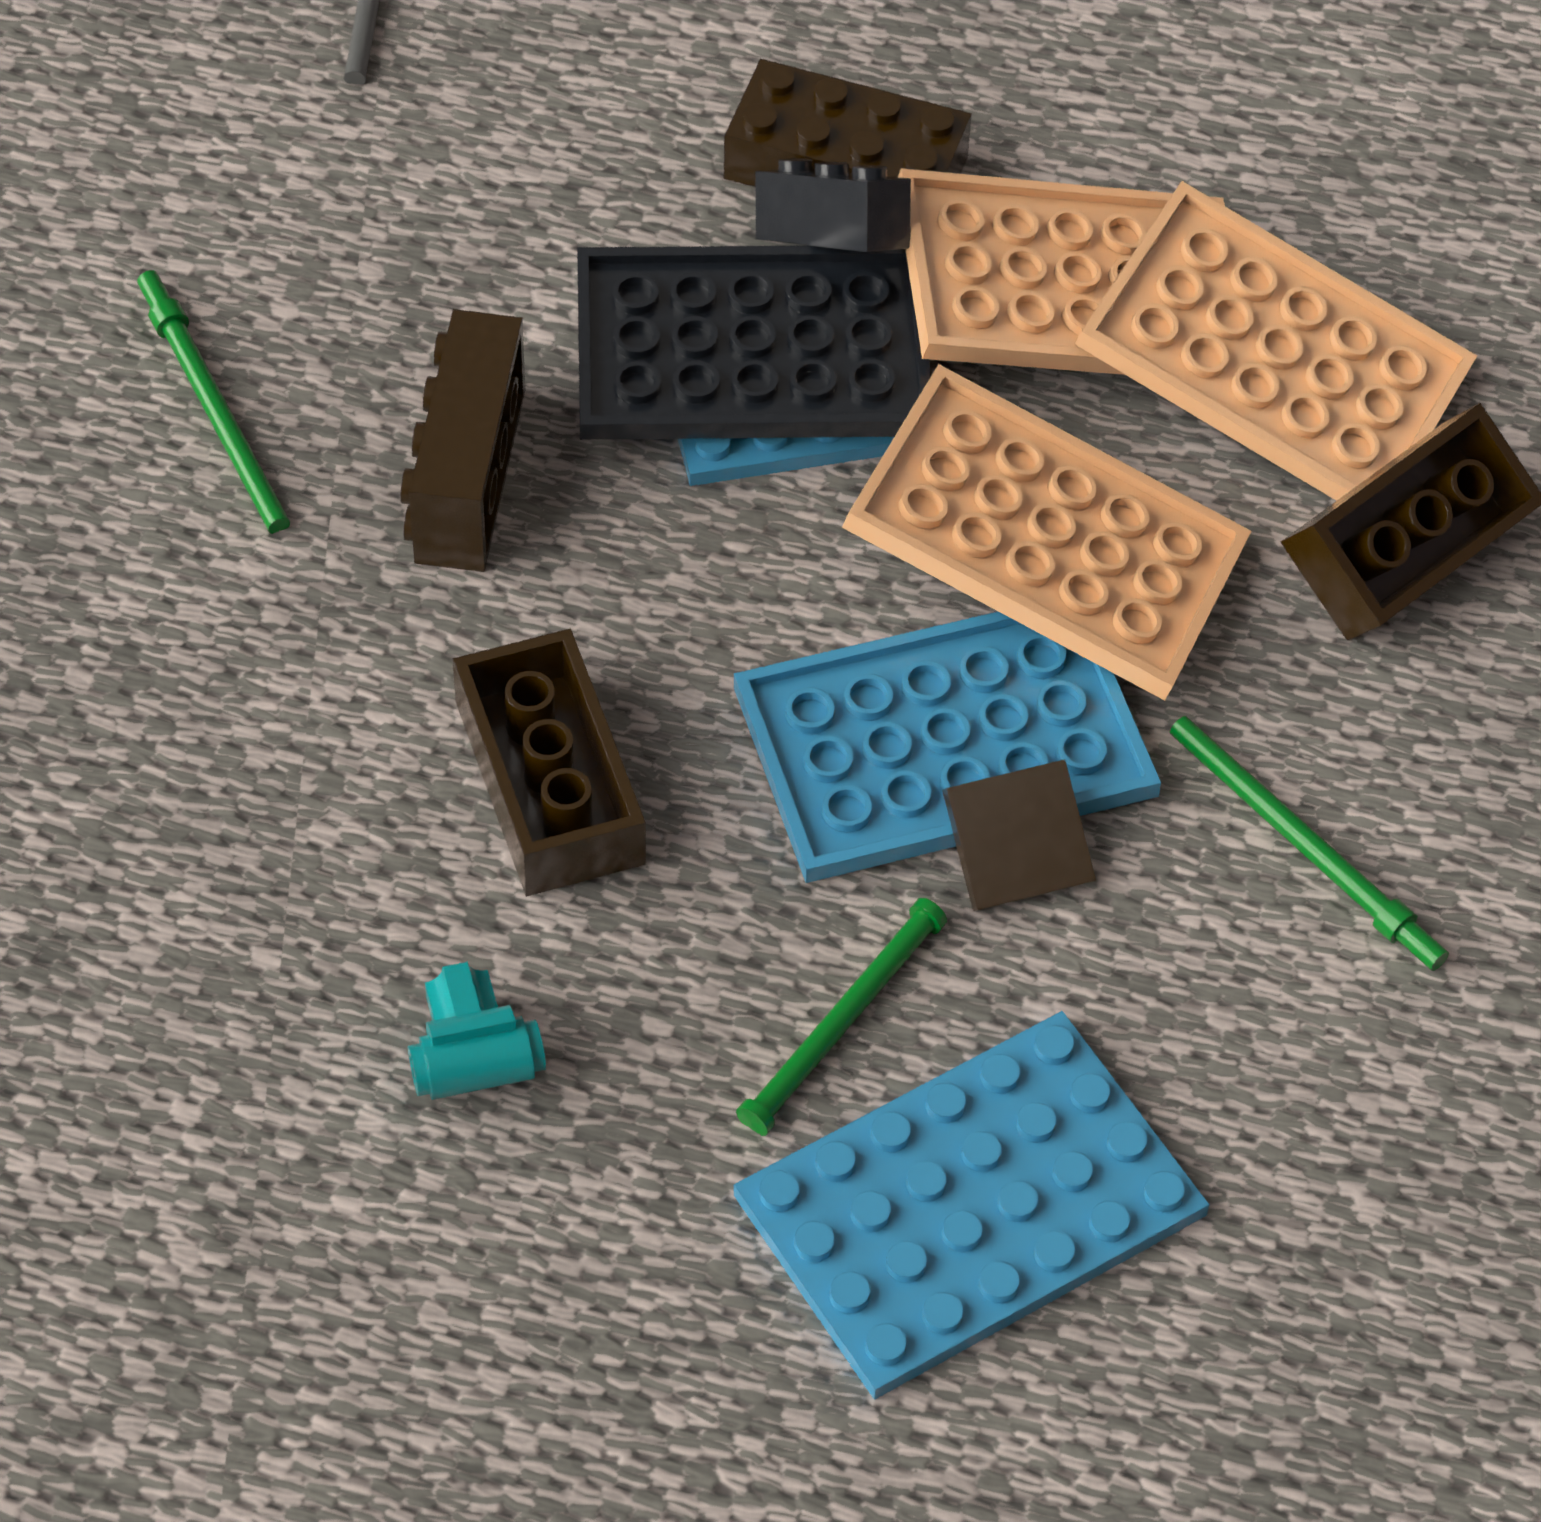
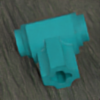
M468 962L443 966L438 977L425 983L426 998L432 1021L426 1022L427 1035L420 1036L418 1044L408 1046L410 1068L418 1097L430 1094L431 1099L436 1100L532 1080L535 1078V1072L546 1070L544 1047L536 1019L524 1022L522 1016L514 1017L510 1005L498 1007L488 970L473 969L469 966Z

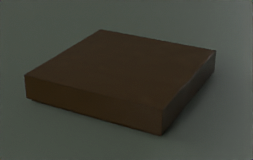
M1065 759L942 790L973 911L1096 881Z

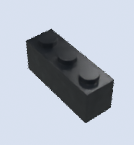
M793 158L779 159L777 170L755 171L756 239L862 252L907 249L910 246L911 179L887 176V166H853L852 173H849V163L818 162L815 163V169H812V159Z

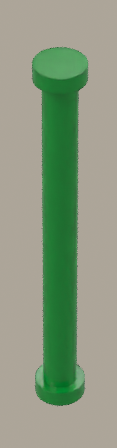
M918 898L909 909L910 918L756 1098L754 1100L745 1099L737 1108L736 1115L741 1123L761 1136L768 1134L775 1125L773 1116L930 933L938 934L946 925L947 917L936 903L926 898Z

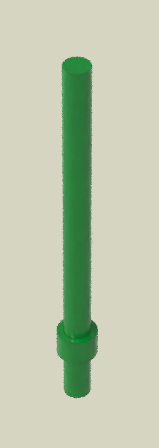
M148 270L143 272L138 277L137 284L151 308L148 316L157 334L161 338H166L268 532L273 534L287 529L290 526V520L187 329L189 319L177 299L170 297L156 271Z
M1187 716L1179 718L1173 724L1170 734L1373 917V927L1391 943L1399 941L1431 971L1437 970L1444 964L1449 956V952L1416 923L1418 916L1400 899L1390 900Z

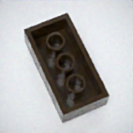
M760 58L724 135V179L755 187V171L777 170L779 159L793 158L812 159V169H815V163L847 162L849 163V173H852L853 166H887V176L898 177L901 168L961 174L968 158L972 113Z
M453 309L448 331H439L436 337L434 366L439 367L437 377L428 376L425 382L423 411L428 412L426 422H416L414 427L412 457L417 458L415 468H405L402 477L401 503L409 504L405 514L403 536L405 541H413L414 564L485 572L526 391L523 317Z
M1479 403L1442 423L1280 543L1348 641L1384 624L1540 507L1541 492L1483 405Z
M571 628L453 658L455 702L525 896L646 865V822Z

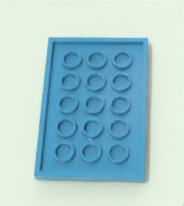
M993 612L734 673V691L805 883L956 847L942 792L943 789L1065 759L1080 816L1159 797L1161 781L1114 673L1000 612Z
M1063 1011L735 1183L733 1194L874 1400L1207 1216L1209 1203Z

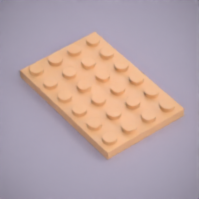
M901 168L898 177L911 179L910 246L905 250L922 359L1125 375L1076 346L1075 343L1080 332L1173 193ZM1210 197L1225 206L1223 198Z
M1183 181L1180 182L1080 332L1075 343L1076 346L1336 501L1435 429L1477 358V355Z
M940 364L936 367L856 499L842 526L847 531L1164 701L1179 676L1252 532Z

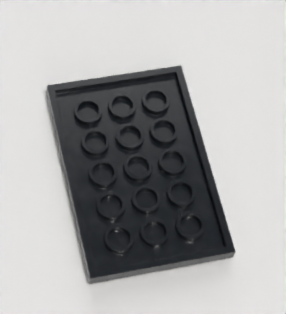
M819 246L577 247L580 440L895 437L930 379L929 359H922L905 249L862 252Z

